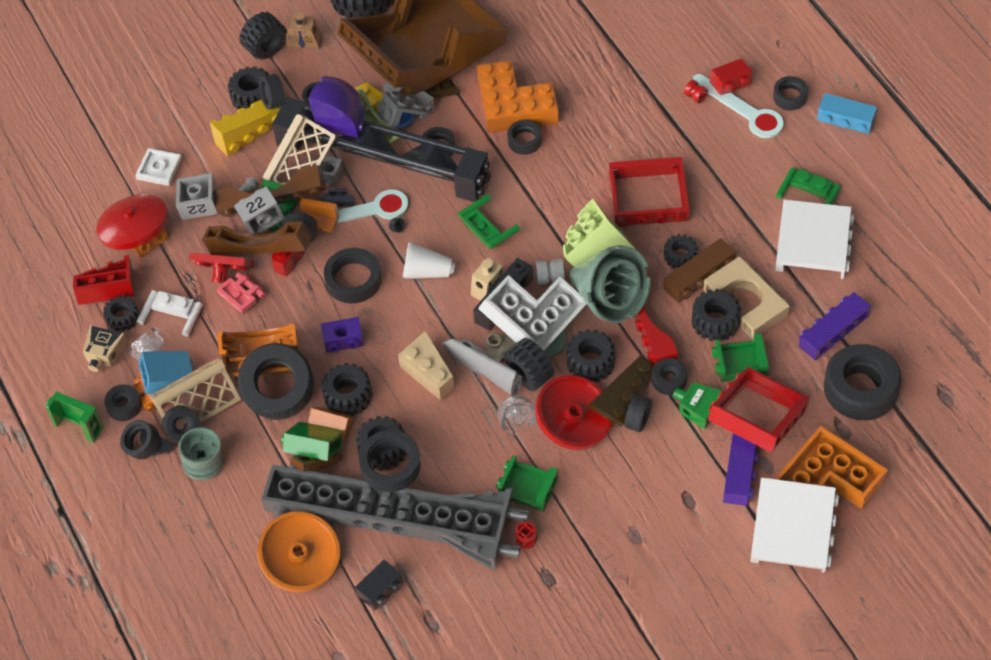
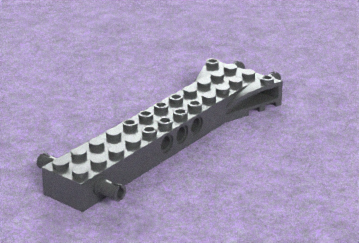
M290 464V467L272 465L261 498L264 511L275 513L273 519L289 512H307L330 523L447 543L466 556L481 563L484 567L496 571L498 558L501 555L519 558L521 545L503 543L507 521L512 519L527 522V518H529V509L512 507V488L506 489L504 492L493 493V490L486 491V494L475 495V492L443 495L409 488L396 492H383L374 489L363 480L312 471L302 472L292 464Z

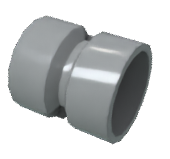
M552 259L550 264L544 260L536 261L538 286L547 285L550 280L554 283L559 277L564 279L562 259Z

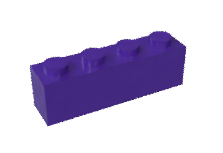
M855 292L850 296H845L840 301V304L830 308L822 319L818 318L811 328L801 332L799 347L816 361L867 319L871 306Z
M734 433L731 442L723 503L747 506L748 498L752 499L754 487L750 486V482L755 481L756 469L752 468L753 463L757 464L759 452H755L757 445Z

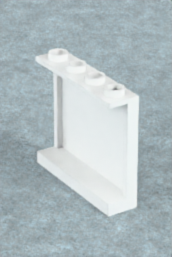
M784 200L775 271L783 272L784 265L840 271L841 279H844V273L849 271L850 260H846V256H850L851 245H848V241L852 240L853 231L849 230V226H853L854 215H851V207Z
M761 478L750 562L759 563L760 560L822 569V572L825 573L826 567L831 565L832 555L828 554V548L833 547L834 535L830 534L831 526L835 527L836 514H833V506L837 507L839 495L835 494L836 488Z

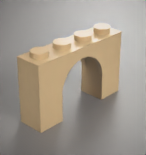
M740 256L704 280V291L706 293L710 289L712 291L719 289L721 292L725 290L728 291L727 294L736 290H749L760 298V305L741 318V329L752 340L754 334H763L788 317L790 306L786 299L781 298L776 293V290L769 286L763 277L756 273L750 264Z

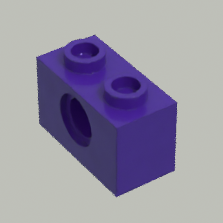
M359 317L321 323L326 353L364 346Z

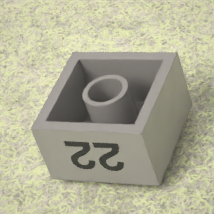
M212 173L177 179L176 207L182 220L218 214L213 193L214 190H218V186Z
M267 187L256 190L254 194L241 199L234 205L250 234H261L280 223L284 218L277 202Z

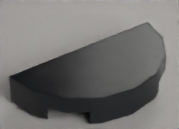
M344 189L328 190V193L319 199L322 202L337 204V207L355 206L353 196Z
M146 429L140 433L142 446L147 439ZM160 436L159 445L152 455L169 454L175 447Z

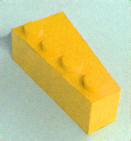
M259 100L252 103L250 108H240L236 114L231 116L226 114L222 116V120L210 121L215 144L227 157L273 128L272 123L281 107L268 110L264 106L263 101Z

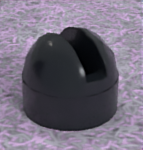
M393 218L388 226L391 231L401 233L404 230L405 223L402 218Z

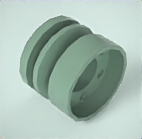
M194 428L187 431L179 441V454L183 471L192 479L208 480L216 476L223 467L221 441L213 430Z

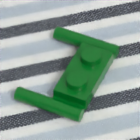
M791 167L775 196L782 199L788 186L791 185L792 187L827 199L824 204L832 205L841 186L839 184L834 185L832 180L802 169L797 171Z
M486 194L457 214L473 234L491 250L520 231V227L516 224L501 234L478 210V208L491 201V197Z

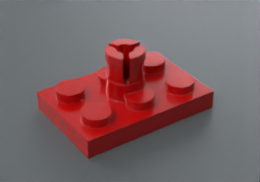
M191 252L189 255V260L195 261L194 265L211 267V264H213L211 282L224 283L227 281L229 266H231V269L247 271V268H253L254 262L245 258Z

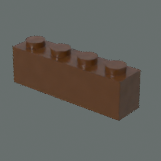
M719 238L664 278V290L678 303L688 299L693 292L704 287V280L735 260L736 251L722 238Z

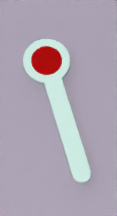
M697 74L693 77L700 86L708 88L709 95L749 120V128L755 135L762 138H771L777 136L782 131L783 118L776 111L771 109L757 110L732 93L720 96L710 84V79L702 74Z
M394 189L385 190L376 196L374 202L338 210L339 217L336 224L376 214L388 220L399 218L408 209V199L401 191Z

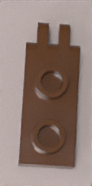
M337 452L328 461L295 455L291 456V464L302 472L317 468L323 469L327 466L336 465L342 460L343 455Z

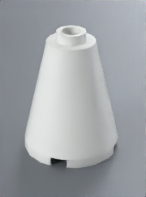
M409 242L402 278L449 277V274L454 272L455 263H452V259L414 242Z

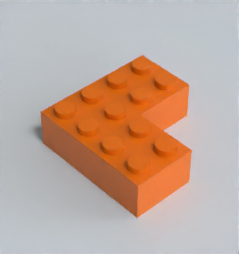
M511 60L477 65V78L488 133L508 131L513 123L520 120L533 121L538 126L558 123V107L552 82L517 87Z
M820 426L777 475L775 480L836 488L835 492L860 509H863L885 482L888 469Z

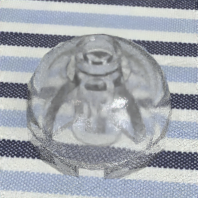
M156 327L151 328L153 332L149 335L147 332L142 334L130 346L133 350L127 351L138 363L142 352L165 351V338Z
M509 396L498 407V422L509 435L523 434L527 432L524 429L529 426L533 427L537 420L535 406L524 396Z

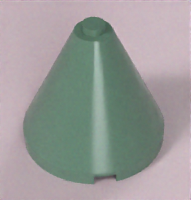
M623 245L611 246L573 267L570 272L572 283L592 312L598 318L611 323H622L628 317L633 318L642 309L647 300L651 278L647 277L646 267H648V264L643 255L636 249Z

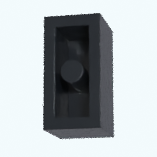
M383 560L355 586L356 595L375 611L387 602L390 595L397 593L401 589L403 584L402 574L387 561Z

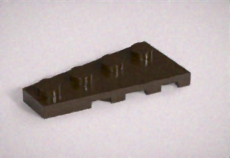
M639 356L588 407L622 427L633 397L636 394L640 395L652 375L654 364Z

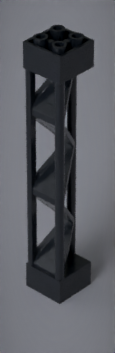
M289 97L285 99L272 123L278 147L297 114H303L315 122L311 105ZM366 120L363 132H360L358 138L341 135L336 137L331 146L334 149L454 182L456 197L472 202L477 201L479 196L483 195L484 185L486 182H489L491 172H489L490 161H488V153L468 147H459ZM307 124L304 129L306 136L315 134L313 126ZM382 133L422 144L403 155H398ZM327 134L319 135L321 145L327 144L331 137ZM316 136L307 139V141L317 144ZM300 140V141L297 142V144H296V148H297V149L299 148V146H300L302 140ZM447 151L463 155L458 166Z

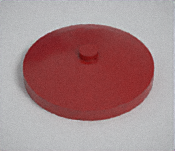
M138 194L129 196L111 205L101 215L97 222L96 232L102 244L110 249L127 250L146 244L160 234L168 222L169 212L164 201L155 195Z
M563 375L550 380L541 389L536 399L535 415L539 427L551 441L567 449L585 450L596 446L608 434L612 422L588 407L602 390L592 381L580 376Z

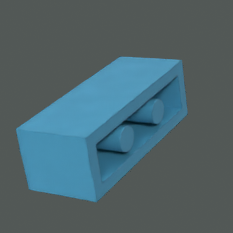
M824 93L818 109L817 120L869 134L875 120L877 107Z

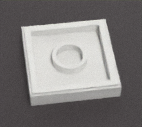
M148 148L135 175L136 179L170 186L183 159L182 155Z

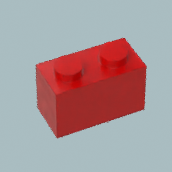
M740 58L711 69L709 82L721 96L750 85L753 71Z

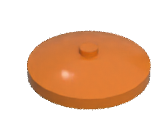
M289 512L276 517L265 527L259 539L257 557L263 574L274 585L290 592H308L321 587L332 577L339 562L340 546L334 530L326 521L307 512Z

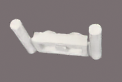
M152 290L136 322L143 325L151 309L186 318L188 321L182 331V335L188 337L203 304L200 302L195 303L193 299Z

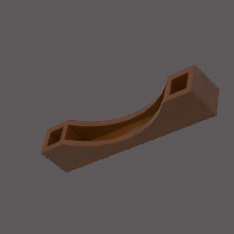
M318 165L299 169L288 182L271 190L270 193L277 204L285 203L286 200L292 198L294 200L301 199L304 195L308 194L318 195L321 191L326 190L323 169ZM232 187L214 190L216 211L224 217L233 216L237 212L234 205L241 199L247 198L254 193L239 191Z
M300 221L287 222L279 230L267 234H249L230 229L226 226H208L202 241L211 255L306 251L312 236L304 222Z

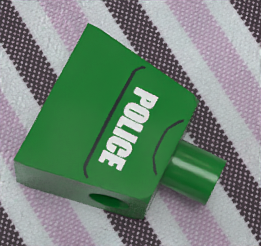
M692 383L687 391L677 387L673 398L681 401L679 407L680 414L705 430L710 422L708 420L710 415L708 409L711 407L713 400L717 401L721 390Z

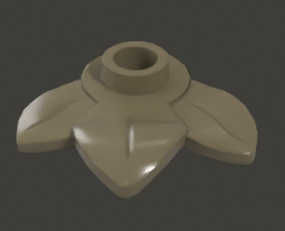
M497 333L489 334L485 339L486 354L488 358L500 363L501 360L505 361V352L514 346L516 342L507 334L501 336Z

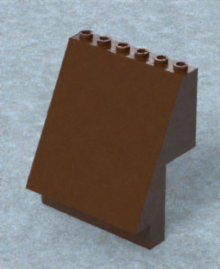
M395 0L391 14L341 19L337 34L394 88H403L400 90L401 95H416L421 91L428 90L503 46L509 29L475 0Z

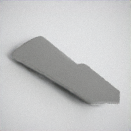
M453 338L441 342L448 354L474 373L482 374L509 395L514 396L520 390L522 375L508 365L504 366L488 358V355L468 340L459 342Z

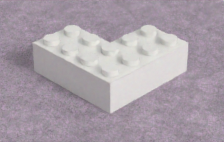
M508 275L478 309L516 343L523 338H528L545 351L587 303L561 277L536 300Z

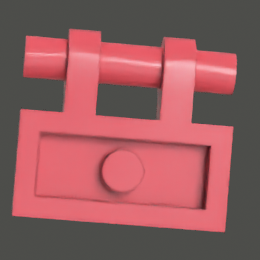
M238 272L235 276L238 280L235 282L232 278H229L217 288V293L244 314L257 303L254 296L263 299L266 293L260 285L254 284L248 275Z

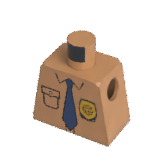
M297 12L294 16H291L287 28L286 47L319 49L321 33L315 18L305 17L302 12Z

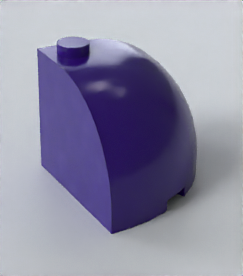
M323 76L321 78L322 82L316 83L309 96L315 123L330 132L358 138L360 132H363L365 128L366 117L365 105L360 94L351 84L340 78Z

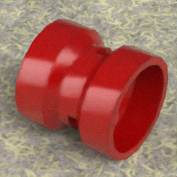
M692 79L685 86L683 93L687 97H692L696 103L700 104L706 98L708 88L700 86L696 80Z
M522 522L516 527L517 545H521L522 549L532 548L537 540L536 528L530 522Z

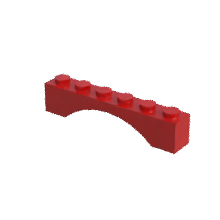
M643 306L635 315V326L638 332L641 331L642 345L648 349L647 357L649 362H653L655 365L658 361L665 358L678 360V352L672 337L663 333L652 323Z

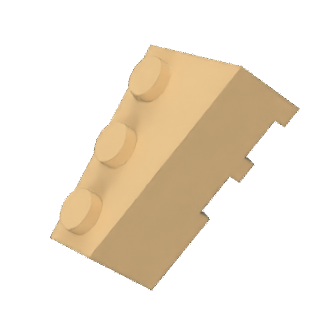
M426 331L398 354L400 368L440 401L454 389L453 376Z

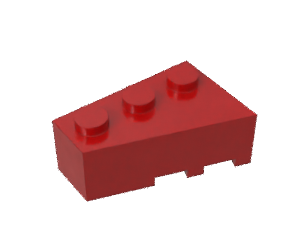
M129 254L123 256V260L115 263L110 261L107 263V266L98 270L93 268L73 276V290L78 305L108 301L111 298L115 299V296L120 298L121 295H125V298L127 296H134L133 267Z

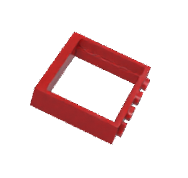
M682 157L609 162L614 222L617 226L689 221V204ZM677 174L681 202L680 208L619 212L616 179Z
M747 366L742 373L737 374L734 382L730 381L725 392L721 391L717 401L713 400L711 407L708 409L710 412L708 420L772 453L804 415L810 398ZM745 387L790 409L772 432L726 409Z

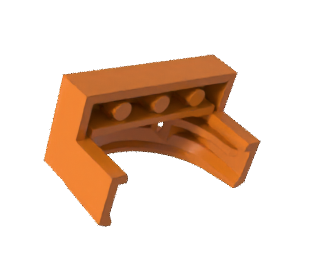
M292 323L285 327L249 332L220 331L217 333L219 355L231 380L238 379V372L243 360L257 347L270 343L280 344L282 339L283 344L292 346V348L300 351L299 333L295 324ZM241 343H242L243 357L241 356V350H240V344H241ZM272 365L267 367L260 376L292 373V371L285 365Z

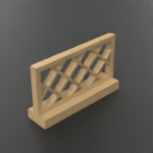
M297 114L263 178L283 185L285 183L277 180L282 172L286 171L288 180H290V170L302 169L303 166L307 165L313 166L314 163L320 167L337 135L308 119L305 115ZM307 124L313 126L315 134L306 136L304 129ZM327 134L331 138L327 144L321 145L319 135ZM316 136L318 147L309 149L307 139ZM304 140L306 150L297 152V142ZM319 149L321 156L319 160L313 161L310 151ZM307 152L309 163L301 165L298 154ZM295 156L297 166L289 168L287 160L289 157Z
M219 358L212 360L149 395L162 420L165 413L161 405L170 402L174 403L173 407L181 405L199 410L198 418L200 423L241 400L225 370L224 363ZM220 372L224 376L222 386L213 383L215 375ZM200 383L208 384L205 395L196 393L197 386ZM211 386L221 388L218 399L209 396ZM225 389L232 391L235 397L229 401L221 400ZM184 392L191 394L188 405L178 402L180 395ZM195 395L204 397L201 408L191 406ZM207 399L217 401L215 409L212 411L205 410ZM180 419L183 420L180 429H183L186 426L185 419Z

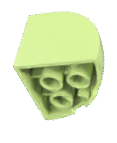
M592 199L577 215L579 219L574 227L571 225L565 237L568 240L563 245V253L565 258L575 267L611 246L623 245L632 248L634 246L609 215Z

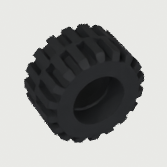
M260 12L243 25L244 27L239 35L242 46L255 59L263 60L271 55L273 56L280 50L286 40L287 30L271 13Z
M248 66L245 67L246 69L241 68L238 70L239 72H234L233 77L229 78L228 90L232 105L236 107V110L250 108L252 103L262 100L259 82L262 76L269 75L267 71H264L262 68L257 69L255 66L252 68Z
M710 289L707 290V293L702 292L700 297L697 296L692 308L693 329H696L698 335L701 334L703 339L707 337L709 341H713V339L721 341L723 338L725 340L729 339V335H735V331L738 330L740 324L741 306L738 299H734L732 293L727 294L728 291L725 290L721 292L719 289H715V291ZM718 312L723 314L724 317L712 318L707 314Z
M590 329L584 333L580 331L578 336L573 335L571 337L572 341L569 340L568 347L566 348L569 372L590 381L595 380L596 382H599L600 378H607V374L610 375L612 368L615 366V345L611 342V338L609 336L606 337L604 332L598 333V330L591 332ZM586 353L600 355L596 359H585L582 357Z
M528 338L521 339L504 354L506 365L522 375V386L528 390H537L554 376V369L547 354L539 345Z
M344 363L343 366L338 364L335 369L333 367L329 369L330 373H325V379H322L321 386L328 409L342 414H349L350 416H354L356 412L357 414L362 413L361 409L365 410L368 407L367 404L371 403L372 397L368 373L361 366L357 368V364L353 363L351 366L349 363ZM346 386L356 388L354 391L346 394L338 392Z
M376 416L377 419L374 420L372 418L368 419V423L364 422L362 428H359L357 431L356 445L358 454L365 441L376 433L387 430L405 433L402 425L397 423L394 418L389 420L388 416L384 418ZM393 446L382 448L372 457L371 467L373 470L378 468L379 471H383V468L390 470L391 466L394 465L396 467L399 465L398 461L402 462L404 460L406 452L401 448Z

